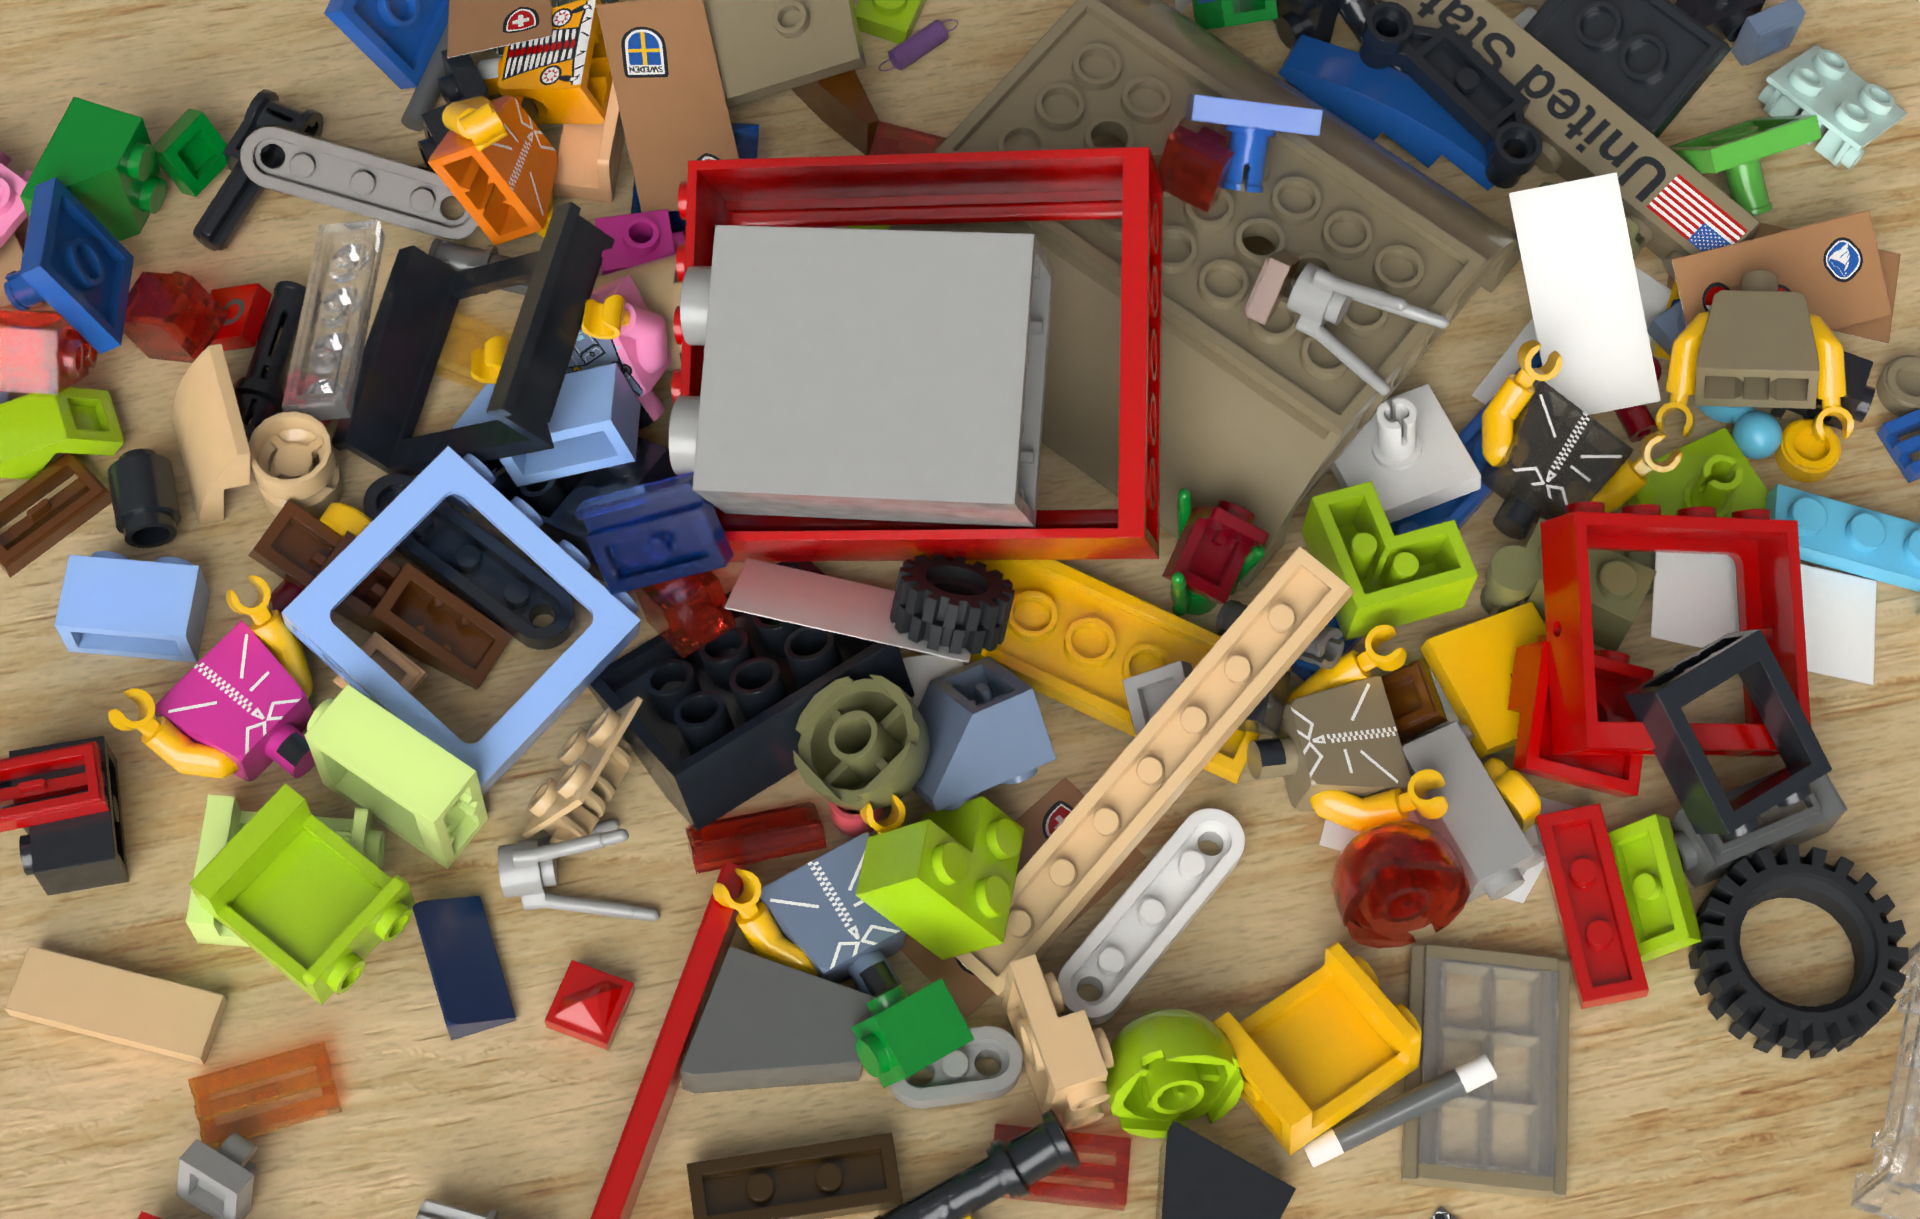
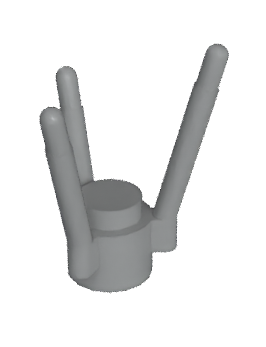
M1312 263L1307 264L1299 275L1287 303L1289 310L1301 315L1295 329L1315 338L1381 395H1387L1390 392V386L1323 325L1327 321L1338 325L1345 316L1352 300L1444 329L1449 325V319L1443 315L1409 304L1403 298L1347 281Z
M616 819L598 822L591 835L550 844L549 840L552 836L540 839L518 841L517 844L498 846V869L504 898L521 896L524 911L551 908L647 921H656L660 916L659 911L655 908L546 893L547 886L558 885L556 858L603 848L628 839V831L618 829L619 822Z

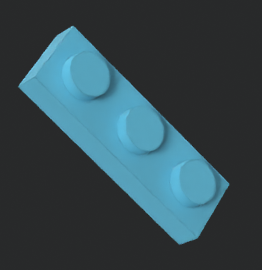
M1777 484L1767 494L1766 509L1771 511V519L1798 520L1801 560L1920 592V523Z

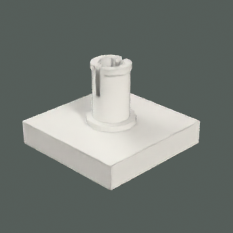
M1429 384L1388 398L1384 403L1380 404L1374 416L1330 467L1342 489L1372 481L1389 524L1481 489V474Z

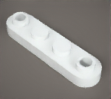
M1214 808L1202 809L1191 814L1066 962L1060 971L1057 981L1064 1002L1063 1013L1065 1015L1085 1009L1090 1025H1097L1113 1017L1238 865L1245 846V836L1240 823L1231 814ZM1206 840L1212 841L1218 845L1220 853L1215 856L1205 855L1199 850L1198 844ZM1090 984L1100 991L1101 997L1097 1001L1087 1002L1080 998L1077 989L1082 985Z

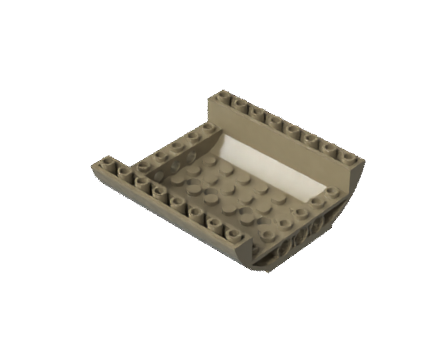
M1077 0L935 150V153L1097 148L1092 142L1096 137L1112 135L1119 138L1125 147H1150L1157 168L1164 169L1173 176L1175 181L1167 186H1163L1160 527L1178 539V492L1182 488L1190 491L1192 509L1198 506H1218L1220 500L1243 507L1253 513L1255 519L1252 525L1268 532L1270 535L1265 546H1261L1265 549V556L1239 582L1248 588L1283 546L1296 508L1374 416L1378 406L1389 398L1446 329L1414 321L1354 300L1351 301L1345 316L1338 325L1328 321L1323 325L1390 386V392L1387 395H1381L1315 338L1295 329L1301 315L1287 308L1289 296L1296 283L1294 276L1266 325L1245 316V306L1266 258L1280 250L1301 259L1294 274L1302 271L1307 264L1312 263L1347 281L1403 298L1409 304L1443 315L1449 319L1450 324L1480 287L1492 293L1521 258L1517 235L1162 0ZM1189 94L1323 110L1319 136L1276 131L1275 137L1269 136L1262 183L1263 193L1247 192L1244 190L1247 164L1243 168L1241 191L1222 188V185L1225 182L1231 131H1225V124L1186 119ZM1122 219L890 225L888 230L1035 234L1054 267L1042 443L1118 496ZM1261 236L1272 242L1275 251L1267 255H1256L1248 251L1242 241L1248 237ZM1252 546L1249 553L1257 546Z

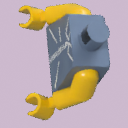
M892 794L893 804L891 805V813L883 821L874 820L870 801L860 810L863 821L876 830L878 834L897 829L904 822L906 815L905 806L902 800ZM868 832L859 835L762 888L758 877L753 872L735 868L736 874L742 879L744 884L742 894L735 900L731 898L729 891L723 884L715 883L713 887L715 900L720 905L738 911L736 922L757 956L837 984L852 978L860 992L874 997H878L901 984L887 958L904 948L906 933L856 896L867 839L870 837Z

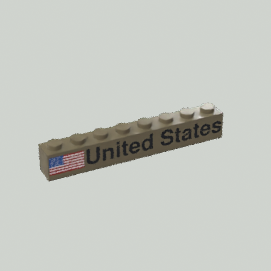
M1373 0L1376 4L1390 1L1402 5L1411 14L1414 25L1438 29L1444 23H1447L1531 101L1524 114L1525 123L1533 127L1542 139V151L1535 163L1542 170L1550 174L1556 172L1567 182L1617 172L1625 216L1636 223L1641 229L1636 238L1645 237L1646 242L1644 246L1663 260L1664 268L1675 280L1672 259L1755 238L1760 221L1488 0Z

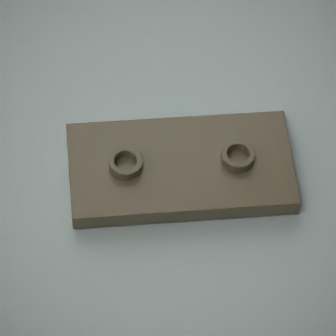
M703 0L727 108L866 66L853 0Z

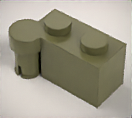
M1539 518L1526 547L1518 545L1504 546L1498 549L1492 556L1485 575L1487 584L1482 589L1480 595L1481 605L1487 613L1490 614L1494 605L1500 607L1497 614L1518 607L1521 600L1524 599L1525 604L1532 601L1542 620L1546 621L1540 522L1546 521L1545 519ZM1588 550L1593 643L1606 650L1617 651L1634 623L1657 571L1612 550Z

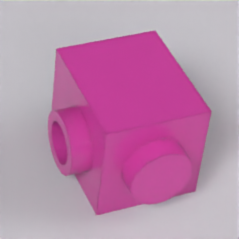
M668 209L595 218L596 227L615 240L611 249L603 250L602 275L676 254L677 246L685 244L683 231L671 232Z

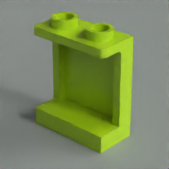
M286 783L189 883L202 908L321 1005L334 992L342 994L358 980L366 966L364 959L382 940L388 943L405 929L413 914L411 908L415 905L408 882L399 875H395L393 878L388 876L313 816L306 799Z

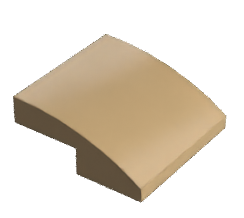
M222 344L208 346L188 368L180 381L172 405L171 418L199 525L224 520V489L250 485L251 452Z

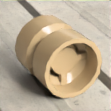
M282 412L265 419L253 431L248 442L251 452L250 466L257 480L262 500L272 515L276 517L286 502L290 500L319 520L331 503L340 501L343 493L342 475L335 458L331 438L321 422L313 416L301 412Z

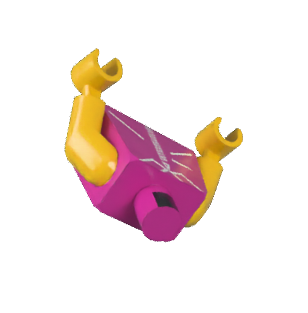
M248 575L249 581L258 591L256 603L251 607L243 606L232 589L227 590L226 601L234 612L250 615L254 621L250 628L243 621H240L156 704L148 692L142 689L131 688L123 691L128 699L133 700L138 705L139 716L136 721L127 719L122 712L115 708L108 712L109 722L114 728L120 731L139 730L142 733L141 742L181 774L225 779L234 774L245 781H253L275 761L294 778H300L315 765L305 735L302 733L307 728L309 719L313 714L308 699L314 689L304 648L297 637L285 626L278 610L270 611L267 607L271 598L268 584L261 577Z

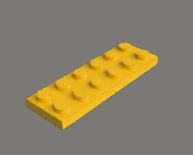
M1056 560L965 561V563L973 565L976 561L987 565V572L995 569L1003 574L1002 580L1009 579L1013 584L1012 589L1015 590L1002 645L997 644V648L990 652L982 648L981 654L971 655L970 660L975 662L990 656L1031 686L1033 690L1133 737H1136L1122 680L1180 660L1191 663L1193 670L1222 637ZM1236 730L1203 769L1237 784L1247 764L1249 742L1258 740L1261 734Z

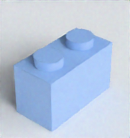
M617 363L565 374L551 420L547 423L554 448L499 459L517 487L636 461L641 404Z
M110 551L94 552L91 556L69 555L54 626L68 652L197 663L210 591L200 566L193 565L181 558L160 557L155 562L129 560L121 554Z

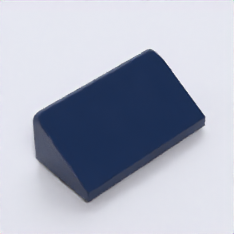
M469 896L426 900L415 903L412 907L451 1041L517 1021L481 897Z

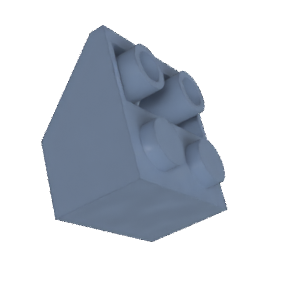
M990 656L930 681L918 706L919 712L928 725L930 751L924 774L913 788V791L936 812L941 809L957 810L965 801L978 798V793L1001 783L1016 784L1028 780L1038 772V767L1056 760L1033 688Z

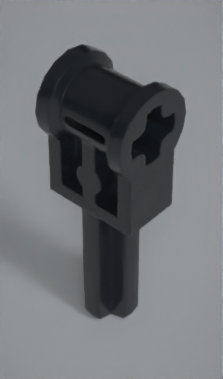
M263 89L257 93L246 111L242 124L223 151L231 173L195 226L193 236L197 241L212 251L226 249L265 188L249 179L242 168L240 152L246 138L257 128L269 124L281 125L321 137L324 121L320 112L313 109H307L303 112L279 101V96L269 89ZM269 144L263 149V158L268 164L279 166L285 161V153L280 146Z

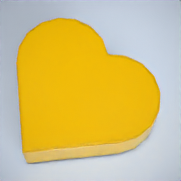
M1490 758L1483 766L1524 833L1535 824V817L1540 815L1541 800L1534 788L1519 772L1510 770L1500 759Z

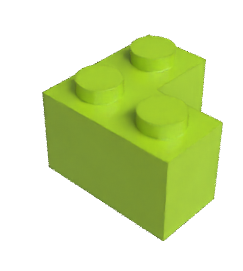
M1372 481L1311 498L1301 529L1310 555L1349 585L1354 592L1335 615L1345 641L1368 635L1370 630L1384 624L1397 627L1464 608L1478 574L1455 520L1394 536Z
M984 796L965 801L957 810L941 809L937 812L932 811L923 814L920 822L868 837L856 896L942 960L1003 944L1025 829Z

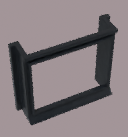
M568 202L554 207L541 249L533 253L454 272L414 245L399 249L331 440L333 447L339 451L348 449L388 474H405L408 476L420 474L447 446L461 458L469 453L481 462L553 449L554 444L547 423L551 420L582 325L585 302L591 297L602 264L603 250L611 249L615 240L579 215L581 210L579 206L573 202ZM529 282L486 411L498 420L413 437L459 300Z

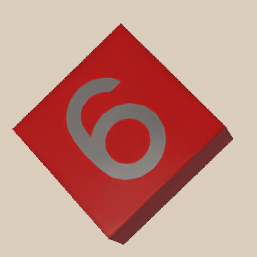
M259 283L212 289L195 343L204 350L208 346L222 344L223 351L255 347L272 294Z

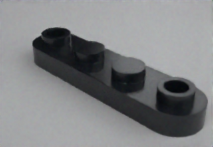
M389 474L374 481L364 496L363 506L365 514L374 520L415 478L405 474ZM445 500L395 548L529 648L537 650L555 648L564 643L573 632L575 613L573 602L568 592ZM547 614L554 618V621L546 627H538L532 623L537 616Z

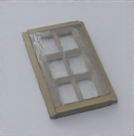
M1432 944L1411 946L1408 1009L1419 1023L1422 1037L1419 1068L1405 1076L1404 1093L1484 1053L1492 1064L1497 1079L1403 1124L1402 1182H1411L1413 1185L1549 1199L1551 1197L1564 1199L1567 1184L1569 961H1560L1558 958Z

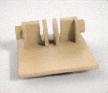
M636 697L616 712L610 707L607 708L588 731L580 727L568 738L557 757L564 764L555 780L548 778L539 787L528 804L527 810L534 815L521 835L524 839H529L541 830L552 836L549 840L550 844L591 835L599 821V817L606 810L605 803L611 801L615 790L632 765L630 757L632 747L621 737L643 701L640 697Z

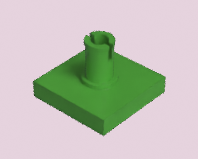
M1817 115L1756 117L1668 147L1699 173H1718L1725 170L1731 199L1752 216H1756L1773 208L1772 203L1769 201L1760 159L1821 139L1822 136Z

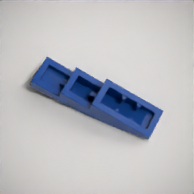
M1303 34L1295 41L1278 74L1304 95L1373 141L1383 132L1427 168L1443 155L1487 191L1494 186L1489 182L1485 173L1488 164L1485 147L1409 75L1389 66L1384 69L1370 68L1362 62L1358 52Z

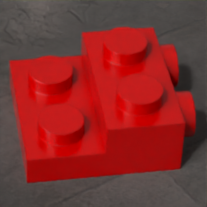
M1546 635L1537 636L1536 643L1517 647L1508 710L1520 713L1512 770L1622 798L1638 796L1643 756L1553 755ZM1594 650L1598 721L1638 722L1625 694L1652 679L1654 670L1629 664L1630 656L1628 654L1613 650Z

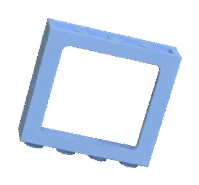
M447 446L281 613L285 626L347 684L476 770L481 792L484 796L638 635L641 620L635 615L639 610L637 604L624 590L614 583H610L605 588L587 572L591 564L574 545L564 539L557 545L539 528L543 521L530 505L517 496L509 501L492 486L496 481L494 475L479 459L469 453L461 458ZM453 494L465 498L581 603L593 617L592 624L506 714L478 742L473 744L465 743L459 739L331 621V614L334 609L447 496Z

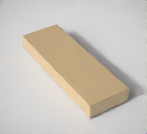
M29 945L4 1009L10 1016L205 1065L227 1000L222 994Z

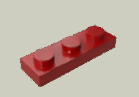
M1601 804L1537 815L1535 817V828L1540 847L1546 855L1544 864L1581 1009L1647 997L1649 988Z

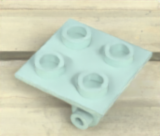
M1817 44L1770 74L1765 80L1769 84L1758 97V100L1765 104L1763 111L1771 117L1798 116L1802 109L1804 111L1801 115H1817L1821 135L1827 128L1828 131L1814 150L1829 160L1835 167L1843 164L1849 170L1864 155L1865 151L1862 148L1897 124L1908 114L1895 104L1894 97L1886 89L1867 83L1849 69L1847 61L1841 55L1832 50L1822 49ZM1817 140L1812 141V142H1809V143H1806V144H1807L1808 146H1811V145H1812L1813 143H1815Z

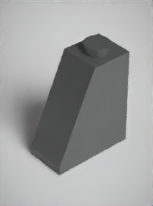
M729 946L680 1069L682 1089L697 1094L859 1081L864 1067L856 1052L855 1044L857 1038L851 1027L872 1016L866 1003L876 997Z

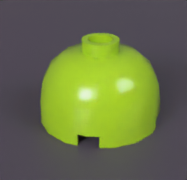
M1153 1009L1127 1024L1111 1041L1110 1048L1114 1067L1107 1069L1106 1086L1110 1094L1108 1102L1113 1117L1115 1115L1118 1116L1121 1128L1129 1134L1150 1139L1165 1138L1173 1120L1189 1128L1183 1121L1198 1119L1205 1114H1208L1210 1124L1223 1118L1240 1099L1244 1082L1234 1049L1226 1034L1200 1013L1184 1009Z

